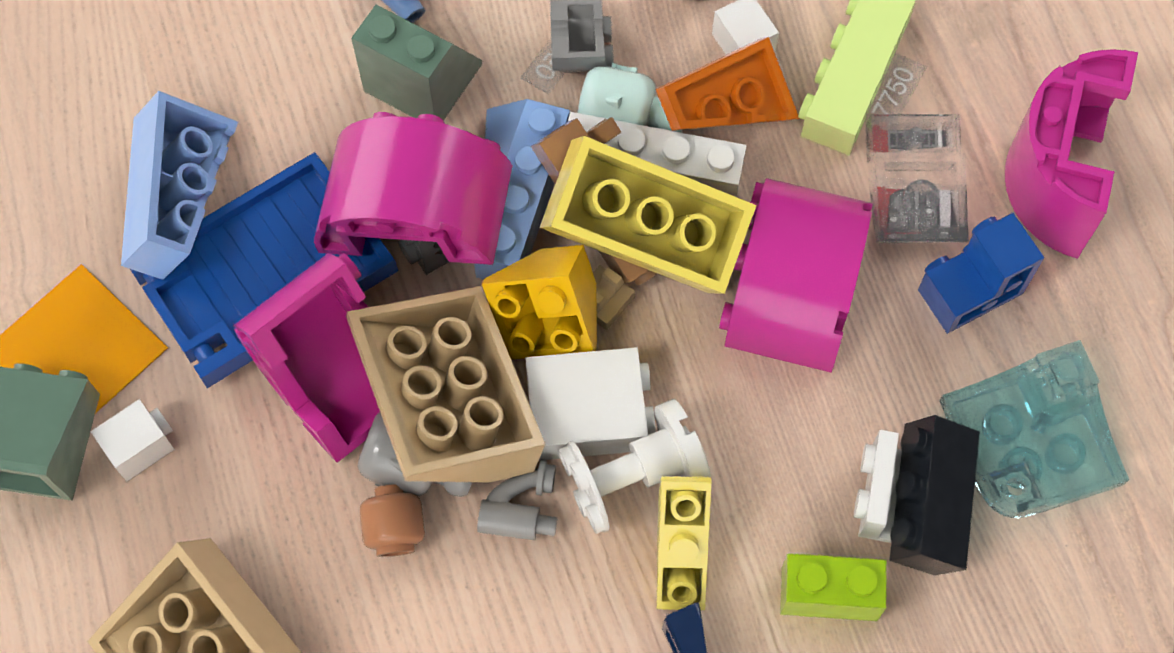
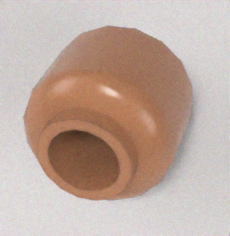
M385 485L374 488L375 496L363 501L359 509L364 545L369 549L376 550L377 557H391L414 553V545L422 542L425 537L420 498L415 494L404 493L397 485Z

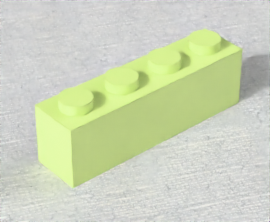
M850 0L846 14L850 15L851 18L847 26L843 24L838 25L830 48L834 49L835 53L831 60L823 58L817 71L814 83L819 84V88L815 95L807 93L799 111L798 118L804 120L801 137L850 156L909 23L916 0Z

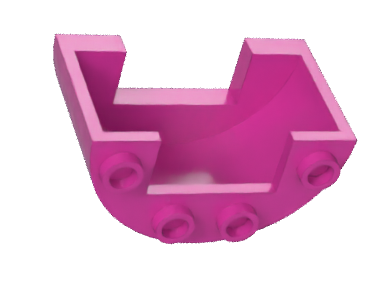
M1116 49L1098 50L1081 54L1077 60L1063 67L1059 65L1044 79L1038 88L1008 151L1005 163V185L1009 201L1019 220L1045 245L1078 259L1107 213L1115 172L1068 160L1073 136L1102 142L1112 103L1115 98L1126 100L1131 92L1138 52Z
M376 112L373 118L350 124L338 136L314 236L315 247L319 253H345L346 255L362 256L366 240L364 237L437 242L449 262L493 265L513 165L500 151L501 147L498 143L482 139L470 132L447 125L438 116L421 114L417 118L396 116L388 112Z
M766 178L764 183L756 182L750 203L755 204L756 208L748 230H752L749 243L742 244L733 269L741 271L734 304L725 302L719 329L727 330L724 346L832 373L843 336L842 330L856 287L872 212L869 211H871L873 203Z
M329 253L234 325L239 340L259 370L287 406L289 405L294 413L303 421L302 424L336 463L366 441L373 421L378 412H380L346 318L348 311L369 307L362 301L366 296L356 281L361 277V273L345 253L339 257Z

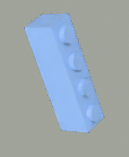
M158 91L134 117L121 266L163 280L190 254L206 211L204 206L207 198L214 190L217 181L215 176L220 164L226 157L229 149L227 144L236 130L237 121L161 91Z
M530 99L487 109L485 139L498 143L501 147L500 151L510 160L513 167L494 264H474L476 278L484 280V278L531 254L554 182L530 146L568 122L570 110Z

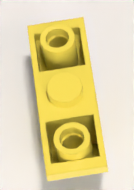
M661 476L657 525V609L680 610L699 602L700 610H705L711 477Z

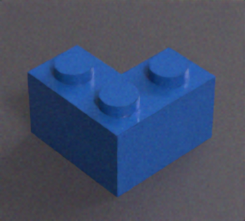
M1014 213L999 220L994 216L985 219L972 230L973 235L969 244L964 247L963 253L952 259H949L948 256H942L925 268V275L918 291L947 334L1022 295L1044 260V256Z

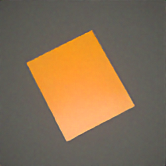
M81 264L0 335V367L13 369L14 364L22 363L40 368L42 373L59 375L61 370L82 373L88 377L87 380L100 393L96 414L168 347Z

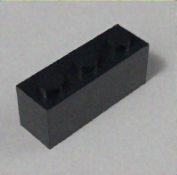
M937 415L905 424L904 433L901 438L902 452L899 478L895 488L897 497L894 523L890 532L891 550L889 561L934 576L967 569L980 431Z

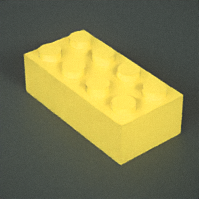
M582 136L571 140L539 228L706 293L725 294L756 205L589 137Z

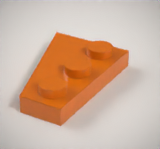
M769 37L758 39L655 89L672 131L800 119L798 118L796 107Z

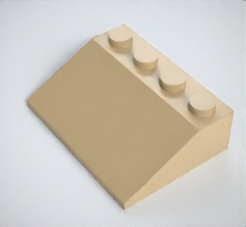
M481 286L347 312V321L405 481L490 483L534 472L545 442Z
M211 538L177 542L87 641L95 653H302Z

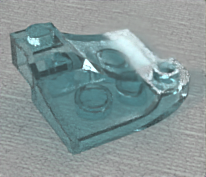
M1081 340L1038 353L1034 358L1007 371L944 394L939 400L948 420L980 431L975 484L986 503L1003 516L1023 518L1123 486L1129 481L1105 417L1098 390L1100 381ZM1007 484L1013 488L1022 489V495L1017 496L1010 493Z

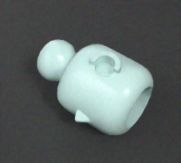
M612 63L611 67L598 66L587 73L580 95L578 113L606 119L612 117L617 121L672 131L659 97L656 96L654 81L647 75L637 73V67H626Z

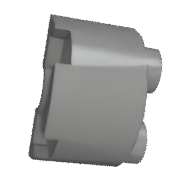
M550 0L552 71H561V73L589 72L598 66L611 67L613 63V45H604V42H612L611 16H603L602 0Z

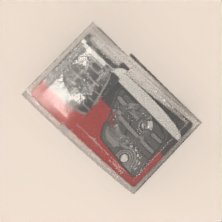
M871 114L866 122V148L870 201L873 203L871 210L876 243L969 242L966 155L961 153L960 114Z

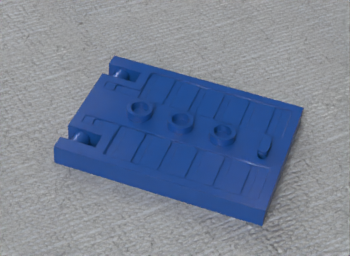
M315 152L204 217L190 254L163 280L130 269L140 285L147 282V285L142 287L189 362L192 363L198 360L199 363L193 367L206 388L211 387L253 361L239 340L234 325L326 255V253H319L314 244V236L330 171ZM364 237L366 240L362 256L347 255L361 273V277L356 281L363 293L399 271L395 259L379 238ZM224 343L227 345L218 352H214V349Z

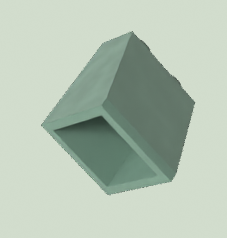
M377 4L351 38L364 92L413 118H417L421 114H432L444 120L482 66V60Z
M22 363L14 364L13 369L0 367V490L73 501L100 393L87 380L88 377L86 375L70 370H61L59 375L42 373L40 368Z

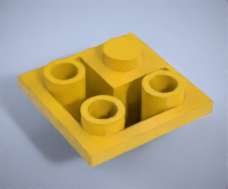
M584 245L539 249L484 278L482 287L511 360L525 359V357L596 351V281Z

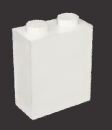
M638 347L525 357L530 408L545 442L539 461L560 459L558 449L567 446V443L571 441L577 445L583 457L630 452L629 443L656 432L653 406L645 407L643 391L650 390L648 362L639 363Z

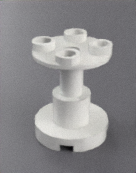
M675 399L655 406L654 414L658 431L629 443L630 454L589 470L579 448L573 441L568 442L567 446L558 449L560 459L568 476L573 475L578 487L577 490L573 491L577 505L583 517H588L596 534L602 531L607 532L610 529L602 496L640 480L644 482L646 487H651L660 483L661 476L711 477L709 465L696 432H689L687 427L682 426L679 422L688 418V416Z

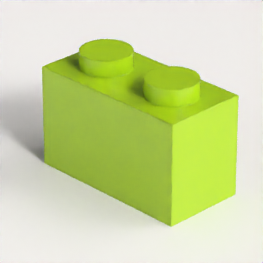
M787 554L781 572L780 615L878 621L885 611L886 560Z

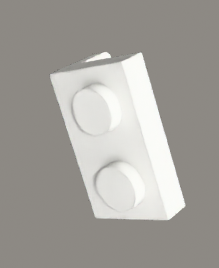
M879 430L873 444H865L861 461V472L867 473L865 490H858L854 508V518L861 519L858 537L891 543L890 532L894 523L897 497L895 488L899 478L902 452L901 449H897L899 433Z

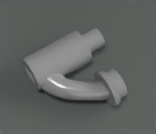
M541 460L539 468L535 469L534 472L512 477L495 487L486 500L482 499L477 532L534 541L536 534L555 536L557 517L539 515L540 507L509 503V501L516 495L533 487H536V495L542 496L543 492L552 494L556 465L547 464V460Z

